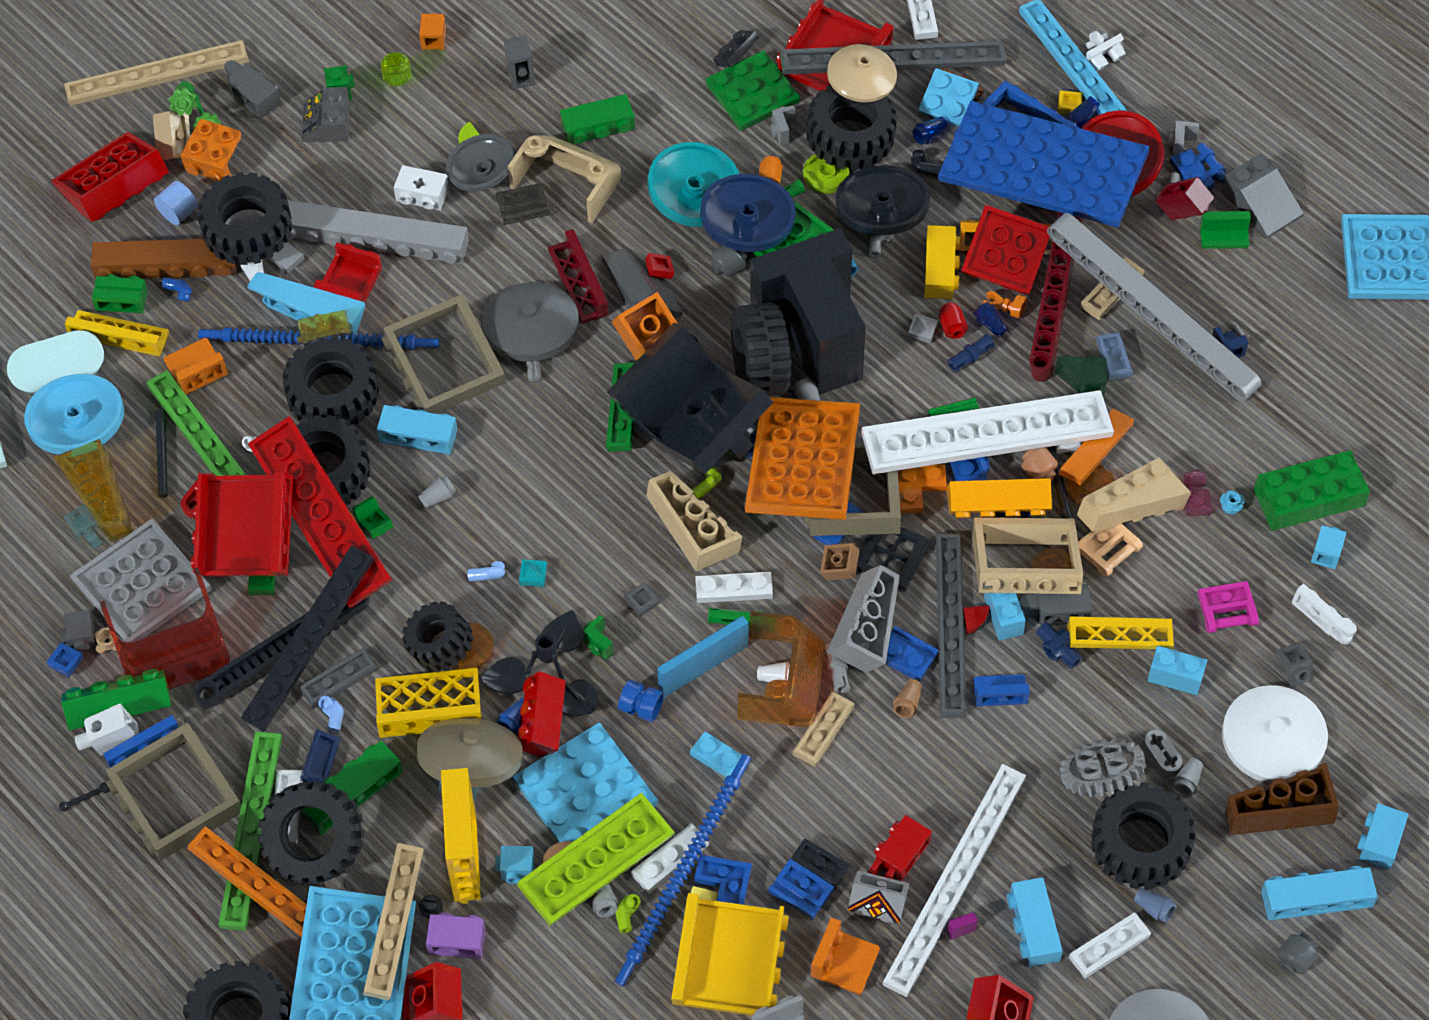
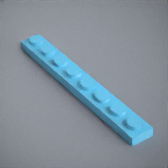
M1033 0L1019 7L1020 15L1079 91L1082 92L1098 115L1111 111H1127L1041 0Z

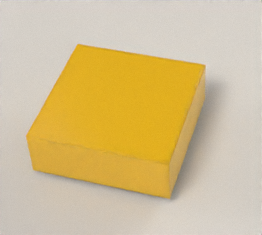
M1059 90L1057 113L1080 116L1082 92Z

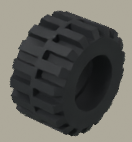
M436 601L431 602L429 606L425 604L421 606V610H415L412 613L414 616L406 621L408 625L403 628L405 635L402 637V641L405 644L404 647L428 671L440 672L441 669L444 671L450 670V666L456 667L459 665L458 661L464 660L467 656L465 653L471 650L472 646L469 643L473 642L472 628L451 604L448 605L442 601L439 604ZM444 631L438 640L432 642L437 634Z

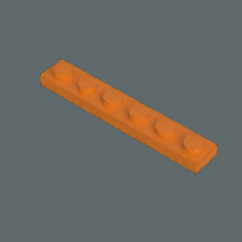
M205 826L189 843L187 849L302 937L307 904Z

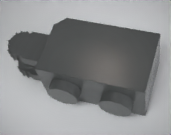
M234 60L226 61L224 68L227 72L226 77L231 85L232 96L261 119L281 103L278 86L274 82L266 80L258 69H253L248 64L241 66Z
M1082 584L1081 594L1030 593L1020 596L1019 599L1024 617H1038V622L1041 624L1048 622L1050 625L1068 624L1069 617H1091L1092 613L1088 584Z

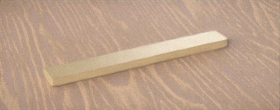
M240 40L64 83L69 105L72 106L223 69L226 61L234 60L239 64L247 63L249 60L244 42Z

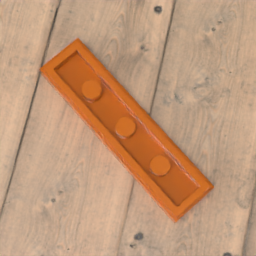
M1113 408L1108 413L1114 430L1113 436L1084 441L1060 468L1059 474L1081 486L1133 426L1134 419Z

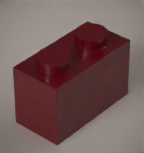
M1198 177L1166 184L1155 201L1172 221L1204 214L1209 209L1208 205L1214 197Z

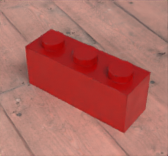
M539 671L524 682V700L520 710L522 716L521 727L518 731V739L521 742L522 751L541 758L558 751L566 680Z

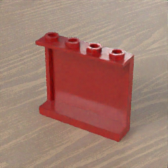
M817 0L816 3L813 2L806 18H802L799 22L795 35L791 34L785 49L833 48L857 44L869 46L890 45L893 40L894 25L885 22L883 27L879 29L824 6V0ZM779 52L776 63H778V69L783 74ZM827 73L783 74L790 79L819 91H825L826 87L831 85Z
M284 471L274 472V475L207 476L203 473H198V480L195 482L197 504L193 510L196 520L195 530L192 533L194 555L191 557V567L193 573L203 577L288 576L293 476Z

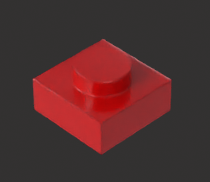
M648 253L645 261L649 276L672 279L675 272L671 257Z

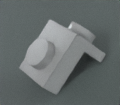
M794 105L772 110L771 133L773 138L777 137L780 146L789 144L788 124L795 123L796 121Z
M1176 121L1174 133L1169 134L1168 147L1172 148V157L1182 153L1184 140L1197 139L1199 123Z

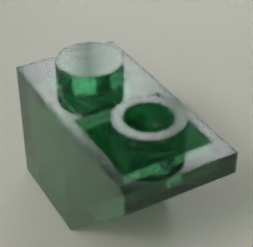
M1057 356L1055 374L1078 394L1101 390L1102 396L1105 395L1107 384L1106 358H1099L1097 356Z

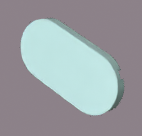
M72 331L31 343L15 350L8 360V377L11 383L19 390L35 394L47 383L63 376L72 374L95 375L103 364L104 350L101 342L93 334L86 331Z

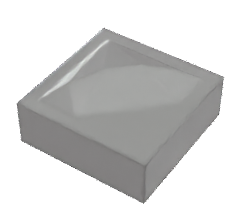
M915 314L908 331V338L931 344L938 326V320Z

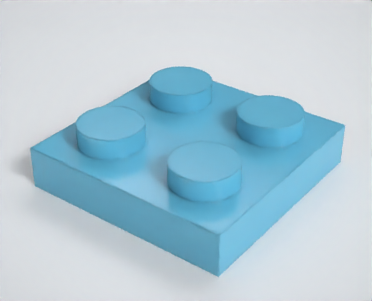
M935 68L919 107V113L960 126L969 102L974 100L979 83Z

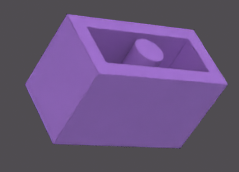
M445 912L438 913V915L430 914L426 940L428 954L482 959L486 931L484 919H480L476 915L457 917Z

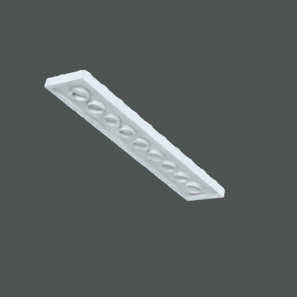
M1101 390L862 427L861 430L873 474L1112 437L1114 433Z

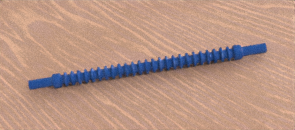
M224 327L223 330L199 329L198 332L199 339H223V342H232L234 340L236 343L239 340L242 343L246 340L252 343L254 340L255 343L262 341L263 344L266 341H269L270 344L275 341L276 344L282 342L285 345L286 342H289L292 345L293 342H296L299 345L302 342L304 345L309 341L312 343L316 342L317 338L331 339L332 336L339 337V340L344 338L352 340L353 345L358 343L361 346L365 345L366 348L369 345L372 348H375L376 345L379 348L384 346L381 339L384 336L381 333L379 336H376L375 333L372 336H369L368 333L365 336H362V333L355 335L354 332L351 335H348L347 332L344 335L341 332L335 335L334 332L328 334L327 331L324 334H321L320 331L317 334H314V331L307 333L306 330L303 333H300L299 330L296 333L293 330L287 333L286 330L280 332L279 329L276 332H273L272 329L269 332H266V329L260 332L258 328L255 331L251 328L248 331L245 328L239 331L238 328L233 330L231 327ZM414 335L396 337L401 348L406 347L407 350H414L415 347L439 348V338H415Z
M742 754L731 775L726 776L723 782L725 786L720 787L722 792L716 794L718 799L713 800L714 806H709L711 811L706 812L707 818H703V825L698 826L700 831L695 832L696 838H691L693 843L688 844L689 850L684 851L685 857L680 858L682 863L677 864L678 870H673L674 877H669L671 882L666 883L667 889L662 890L663 896H659V903L654 904L656 909L651 910L652 916H647L648 923H643L645 928L640 929L641 935L636 936L637 942L632 943L633 949L630 948L626 953L627 960L614 981L616 984L624 987L636 964L641 963L643 959L642 953L647 952L645 947L651 945L649 940L654 939L653 933L658 932L657 926H661V919H665L664 913H669L668 907L673 906L671 901L677 899L675 894L680 893L679 887H683V880L688 879L686 874L691 873L690 867H695L693 862L698 861L697 855L702 854L701 848L706 847L704 842L709 841L708 835H713L712 828H717L715 823L720 822L719 816L724 815L722 810L728 808L726 803H731L730 796H735L733 791L739 789L741 785L740 779L751 761V757Z

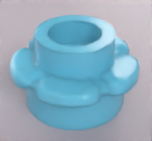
M1230 490L1226 494H1222L1220 503L1226 513L1236 514L1243 509L1245 499L1237 491Z

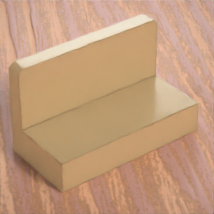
M176 111L154 114L155 145L163 161L181 159L180 155L190 138L189 115L184 112L180 116Z

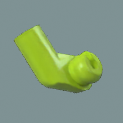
M711 468L705 474L706 479L691 489L698 500L721 482V473L717 472L716 468Z

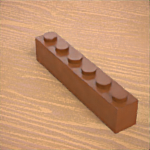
M203 239L92 243L91 269L95 279L96 276H105L107 274H112L119 278L137 276L151 279L158 277L180 278L183 276L238 275V262L232 264L226 262V258L223 260L217 258L213 252L209 251Z

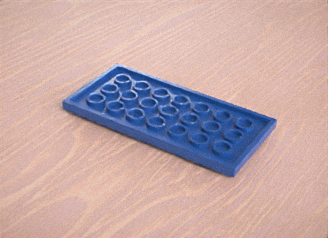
M970 101L940 169L938 179L946 183L1061 213H1068L1072 216L1119 228L1149 153V146Z

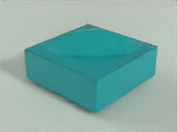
M522 559L519 585L544 587L547 561Z

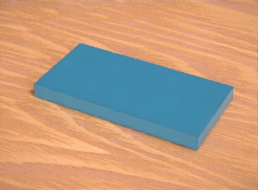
M741 616L657 668L658 688L664 692V698L748 647V622L744 616Z

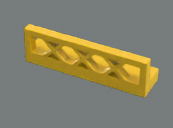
M77 310L74 318L68 316L65 322L67 333L78 330L86 331L96 336L103 345L159 357L169 335V330L165 328Z
M1069 617L1066 628L1070 634V648L1156 649L1157 646L1173 650L1174 647L1172 619ZM1076 638H1088L1087 640H1076ZM1104 638H1115V639H1114V640H1106V639H1104Z

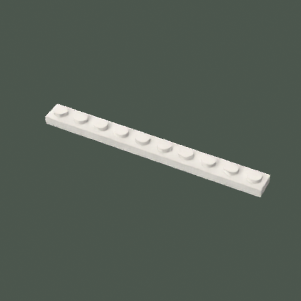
M1004 764L1001 765L885 977L883 986L908 997L1023 785L1026 775Z

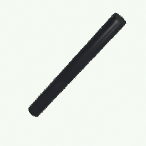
M158 409L156 410L158 497L166 498L168 497L165 410Z
M1045 447L1058 462V468L1055 471L1057 476L1053 480L1063 519H1073L1064 479L1059 474L1061 467L1056 447Z

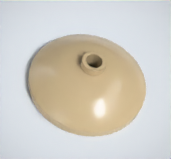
M857 44L841 48L831 57L827 68V76L833 89L843 97L857 102H873L886 97L893 90L897 79V70L892 59L880 49L869 45Z

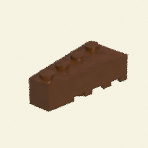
M1327 763L1320 764L1316 769L1310 771L1305 769L1297 772L1296 776L1284 780L1282 778L1276 779L1267 786L1261 787L1259 785L1228 796L1225 815L1230 835L1334 824L1339 805Z

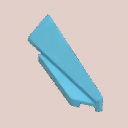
M257 272L247 285L249 290L264 296L262 302L267 307L321 332L327 331L330 334L333 328L336 327L347 332L349 335L353 332L355 335L357 334L365 309L364 302L261 272Z

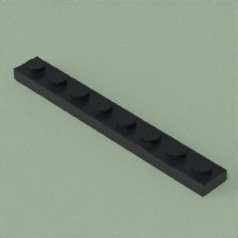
M352 545L350 546L241 716L243 721L265 732L374 562L373 557Z

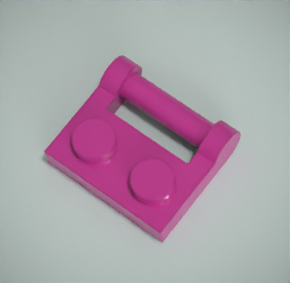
M1248 581L1198 589L1197 595L1205 619L1207 633H1214L1217 629L1246 624L1256 626L1259 624L1257 610ZM1246 609L1247 613L1220 619L1214 618V614Z

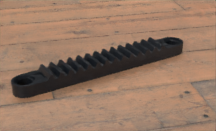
M370 596L352 608L346 604L327 635L329 636L334 629L338 630L340 625H346L349 619L365 610L369 606ZM307 613L200 681L193 690L197 704L202 708H212L228 697L236 696L237 692L245 690L247 685H253L256 679L261 680L264 674H269ZM205 689L214 691L213 696L209 699H202L200 694Z

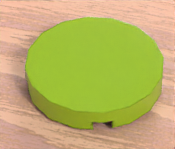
M815 154L807 159L804 164V182L810 189L818 193L829 194L836 192L840 183L849 176L848 166H845L844 170L839 169L837 165L832 164L831 166L825 163V159L821 160Z

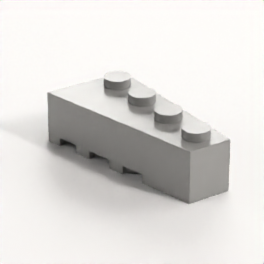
M879 565L860 575L827 653L865 673L886 664L899 574Z

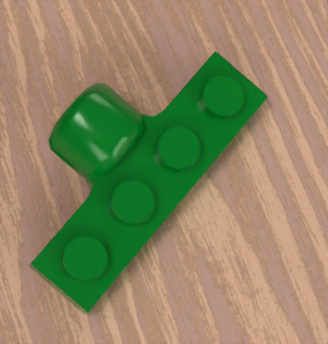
M635 362L614 364L612 386ZM611 397L606 449L608 452L632 451L635 424Z

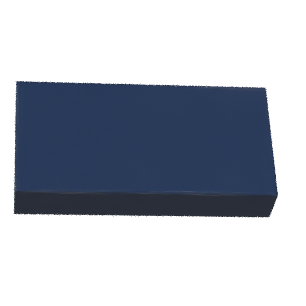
M316 729L300 778L309 782L320 781V783H323L330 775L341 738Z

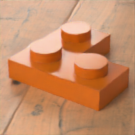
M928 465L897 470L901 514L923 513L922 491H946L945 465Z

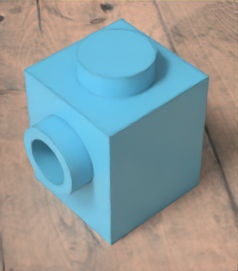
M1322 525L1311 563L1336 569L1346 532L1340 531L1336 527Z
M501 846V855H496L495 870L500 871L502 881L517 884L519 880L534 870L533 846Z

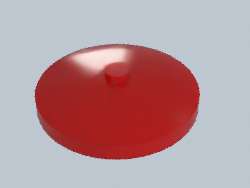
M1111 111L1094 117L1081 128L1149 146V153L1131 197L1144 191L1157 178L1164 161V146L1158 130L1144 116L1130 111Z

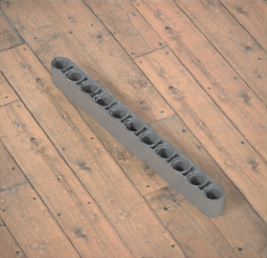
M1064 213L1047 229L1049 237L1234 398L1244 402L1261 386V379L1252 369L1071 214Z

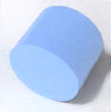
M179 181L172 182L154 198V203L159 212L174 225H179L198 208L195 196Z

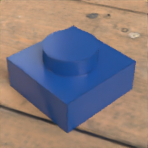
M61 642L46 663L53 670L70 677L84 657L81 652Z

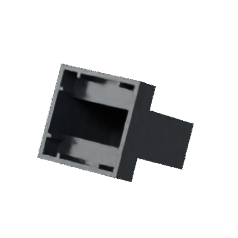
M841 228L750 259V305L772 302L779 306L783 314V320H785L788 337L808 377L816 382L819 395L863 380L866 326L850 297L852 248Z

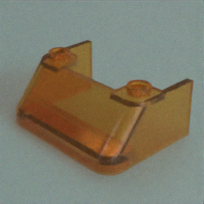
M751 611L750 638L793 643L788 681L773 680L769 682L765 688L764 696L738 693L737 719L799 727L810 726L814 723L817 713L825 655L824 641L793 616Z

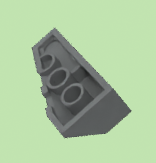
M625 248L602 256L627 309L658 292L674 318L683 315L674 294L656 277L649 276L648 270Z

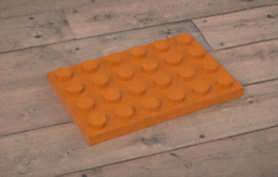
M770 397L774 403L759 417L745 513L846 520L860 403Z

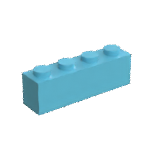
M1353 866L1346 869V871L1338 872L1329 869L1314 875L1299 873L1290 878L1274 876L1264 882L1261 890L1268 921L1372 908L1378 897L1370 867L1361 868L1360 866Z

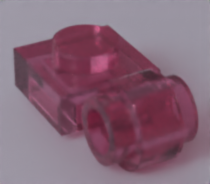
M1200 469L1185 472L1184 485L1189 487L1191 492L1185 505L1186 516L1211 515L1212 507L1209 489H1201V487L1206 486L1205 472H1201Z

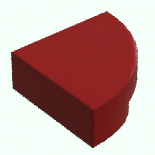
M989 605L963 608L966 634L976 632L986 622L989 614Z

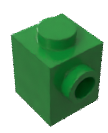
M347 65L324 68L326 87H347L349 101L352 100L351 88H354L355 84L353 74H348Z

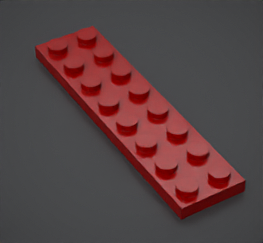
M290 416L248 443L267 475H274V472L284 471L293 476L291 515L330 578L351 545L373 557L374 562L347 602L348 607H354L393 581Z

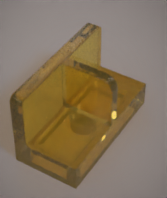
M346 310L327 314L318 313L312 317L298 319L301 337H297L298 343L305 344L309 341L316 342L317 338L324 337V339H330L331 336L340 337L351 334Z

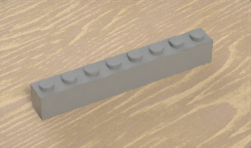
M287 200L293 224L289 239L296 238L309 242L329 243L333 246L338 242L350 244L358 249L375 250L379 253L388 252L401 256L421 257L425 260L434 259L447 263L463 264L469 242L467 227Z

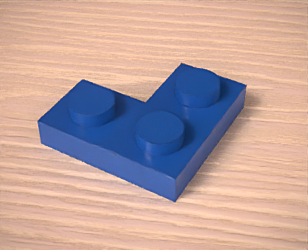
M700 854L694 883L720 887L717 901L744 905L752 864Z

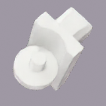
M1097 31L1090 33V41L1086 43L1088 49L1094 48L1086 53L1085 58L1096 72L1109 64L1103 56L1104 54L1108 53L1113 62L1123 58L1126 54L1121 45V42L1124 40L1121 33L1104 42L1108 39L1106 33L1102 35Z

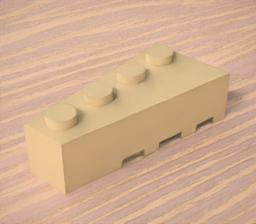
M1159 457L1084 497L1077 516L1093 533L1117 527L1123 522L1141 521L1143 517L1151 515L1157 517L1165 515V512L1175 510V512L1184 509L1191 492Z
M668 471L649 480L646 497L696 572L739 553L742 536L737 531L733 532L722 517L718 518L710 511L709 506L703 500H698L693 495V491L674 473Z

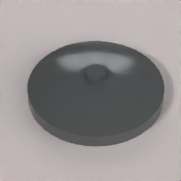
M527 282L510 286L496 294L484 310L482 324L484 335L489 345L499 354L517 361H539L559 354L573 342L579 329V315L575 302L562 289L546 283Z

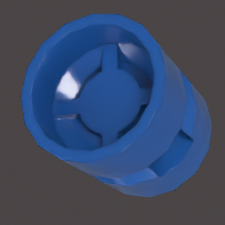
M629 679L620 695L618 710L630 715L637 712L638 718L653 723L662 707L664 692L652 687L645 689L642 683Z

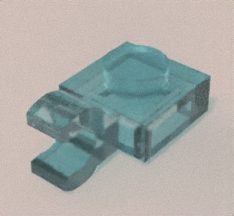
M85 504L63 517L77 539L85 535L93 549L102 545V542L93 531L99 524Z

